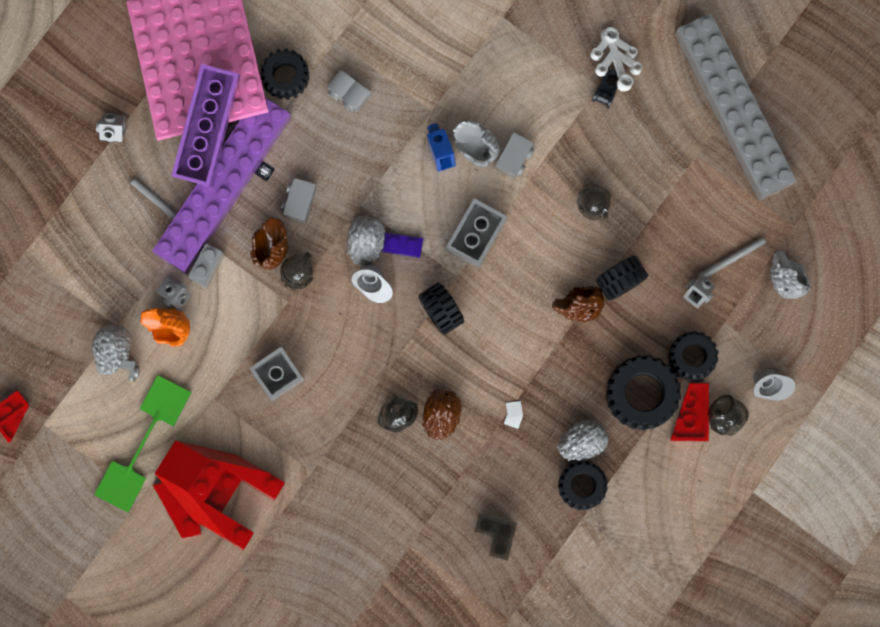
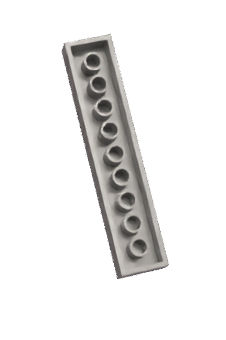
M712 13L678 28L675 36L758 200L761 201L794 185L796 179Z

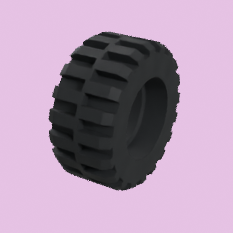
M638 355L619 364L611 374L607 383V405L611 409L612 415L621 424L627 425L631 429H654L668 421L677 411L679 401L681 400V384L678 383L676 372L674 373L671 370L672 367L669 364L663 363L662 359L652 358L650 355ZM638 375H648L654 378L661 388V399L658 405L648 411H640L633 408L626 399V386L633 377Z

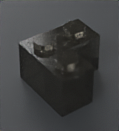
M479 513L474 533L493 537L489 557L508 561L517 522Z

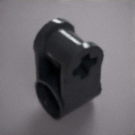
M614 70L608 71L605 74L592 99V102L597 101L606 105L608 109L618 88L617 82L611 85L606 80L610 76L616 78V80L619 79L617 72Z

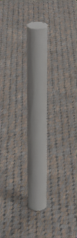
M135 178L131 182L137 190L172 219L175 218L177 212Z
M763 237L759 238L697 274V277L700 275L705 278L711 276L766 244Z

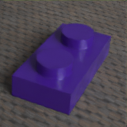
M385 233L383 253L420 258L423 238Z

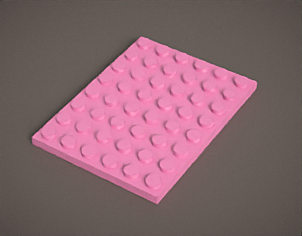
M242 0L126 1L156 139L158 141L183 134L201 64L241 75L229 122L269 112Z

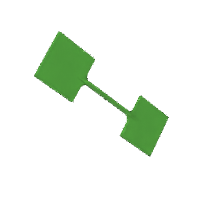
M157 375L140 407V410L153 417V422L130 465L124 467L112 461L94 494L95 496L129 513L146 480L145 477L135 473L133 470L137 457L157 421H164L174 427L192 392Z

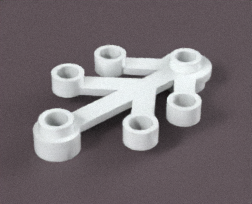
M608 27L601 32L602 41L590 54L593 60L598 61L601 59L604 49L609 46L610 53L602 63L597 65L595 73L598 76H605L609 65L614 62L619 78L617 80V87L620 91H628L632 87L634 80L630 75L625 74L622 62L630 67V72L634 75L640 74L643 66L641 63L632 60L636 57L638 50L619 39L617 29ZM617 46L626 51L625 54L620 52Z

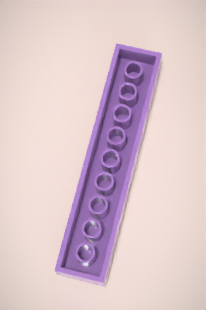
M267 98L266 102L269 112L240 119L222 146L212 186L209 187L201 184L195 186L152 250L156 256L186 275L198 259L205 243L208 244L291 119L289 112Z

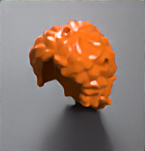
M151 308L141 313L140 323L148 328V331H152L153 340L156 343H166L172 347H179L184 344L190 335V320L182 311H178L175 308Z

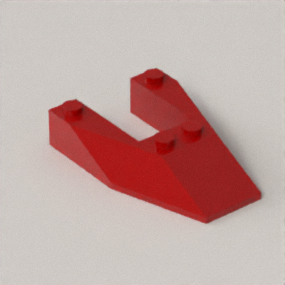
M175 440L155 471V475L195 522L242 551L248 545L254 532L222 513L240 482L242 481L275 501L285 485V482L236 454Z

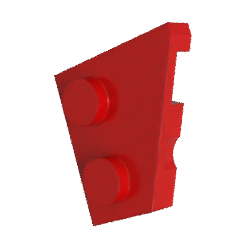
M18 390L0 403V433L8 443L12 441L30 406Z

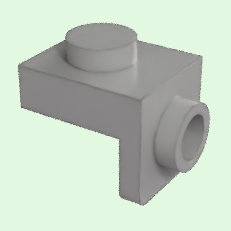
M129 357L118 366V369L130 370L129 381L135 382L136 378H139L140 366H137L138 363L135 361H129Z

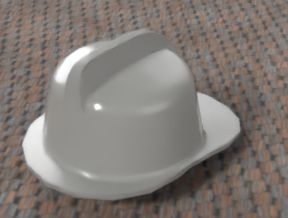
M363 264L360 270L352 275L353 285L371 301L384 303L391 299L393 294L392 287L383 278L382 271L378 267Z
M765 369L753 374V391L756 397L780 401L791 396L796 386L792 378L780 375L774 370Z

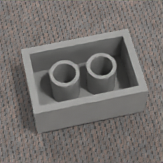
M474 198L447 244L446 251L480 269L506 223L508 216Z

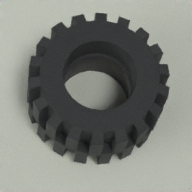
M284 48V51L277 49V53L273 54L271 52L269 58L266 57L264 59V65H261V78L265 89L273 97L277 96L281 100L282 98L290 100V97H298L297 94H302L304 88H307L309 70L302 55L296 54V51L292 50L290 52L286 48ZM285 65L293 67L296 70V76L291 82L280 83L275 80L274 73L279 67Z
M630 256L599 275L596 282L609 301L638 286L649 275L638 257Z
M438 282L419 294L420 303L440 333L446 335L464 323V317L459 307L441 283Z
M692 331L680 335L669 349L668 359H670L669 365L672 366V371L676 372L678 377L681 379L685 378L687 381H698L705 378L715 369L719 359L717 358L719 351L716 350V343H713L711 341L712 338L705 336L703 332L697 333V331ZM689 345L699 347L704 354V361L698 367H691L683 360V350Z
M574 462L565 468L559 478V494L564 503L568 504L569 507L576 510H589L600 504L605 498L608 490V481L604 471L598 465L593 464V462ZM586 474L592 478L594 490L589 496L579 497L572 491L571 483L577 475Z

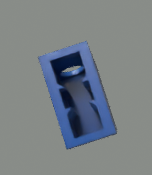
M437 123L429 125L427 127L429 132L427 134V141L437 171L440 172L455 167L454 152L445 129L440 130Z

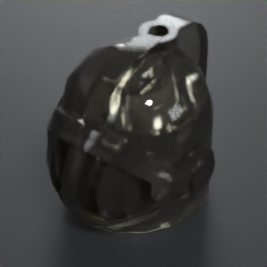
M585 184L583 189L579 191L577 199L578 209L589 220L603 221L609 216L608 210L611 205V195L601 185Z
M307 252L304 256L294 255L283 261L280 267L281 283L284 281L285 288L290 287L291 290L306 288L311 284L314 276V268L311 263L312 254Z
M390 393L378 416L379 426L394 433H399L410 427L417 419L418 404Z
M731 395L720 396L711 404L707 413L711 429L717 434L729 436L735 435L740 431L749 417V412L745 405L734 399Z

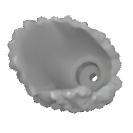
M463 120L453 129L454 142L458 143L459 152L463 154L466 160H470L476 166H488L490 162L495 161L499 156L500 146L495 135L488 128H484L481 123Z
M360 215L352 222L348 234L347 247L349 249L347 253L350 255V259L353 260V264L360 266L363 264H373L376 258L380 257L379 254L384 248L385 229L379 218Z
M775 251L772 267L770 268L773 288L782 298L798 299L806 295L811 289L810 279L806 275L807 273L804 271V265H799L798 262L789 260L786 257L785 251Z
M113 324L104 326L93 338L92 354L94 355V364L99 374L112 375L113 372L118 371V366L130 356L132 336L124 326Z
M593 419L581 420L579 423H575L572 428L570 427L565 434L561 435L557 448L564 459L567 458L568 461L575 459L587 461V459L594 458L595 455H599L606 449L609 436L600 422Z

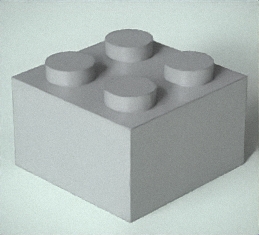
M282 347L249 368L272 402L304 381Z

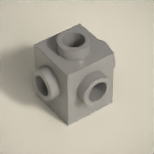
M112 113L102 114L100 121H97L96 132H99L100 140L123 142L126 132L125 116Z
M700 275L697 280L693 278L686 286L689 290L683 298L698 309L703 302L707 304L714 296L711 292L716 286L709 279Z
M169 277L156 290L164 298L162 300L164 304L169 308L174 306L178 310L187 303L191 296L186 291L188 288L181 281L176 283Z

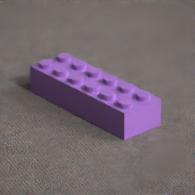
M201 64L172 177L209 187L212 186L238 89L240 74Z

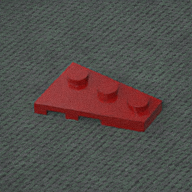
M689 383L670 441L709 442V383Z
M163 483L154 484L153 487L181 538L202 535L200 524L190 517Z

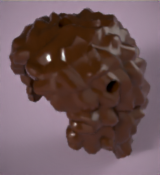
M270 217L269 220L262 223V228L258 229L252 237L250 257L254 265H258L263 269L271 270L277 268L286 257L289 249L287 245V231L284 223L279 218Z
M574 286L573 291L570 290L565 298L555 299L552 302V308L558 314L565 316L566 319L585 323L599 317L605 305L604 295L598 287L587 286L585 288L582 286L580 288Z
M444 388L437 389L427 398L422 426L425 427L424 431L427 432L428 437L435 440H443L444 437L447 438L451 433L455 432L456 425L460 423L462 412L461 400L455 392L446 391Z

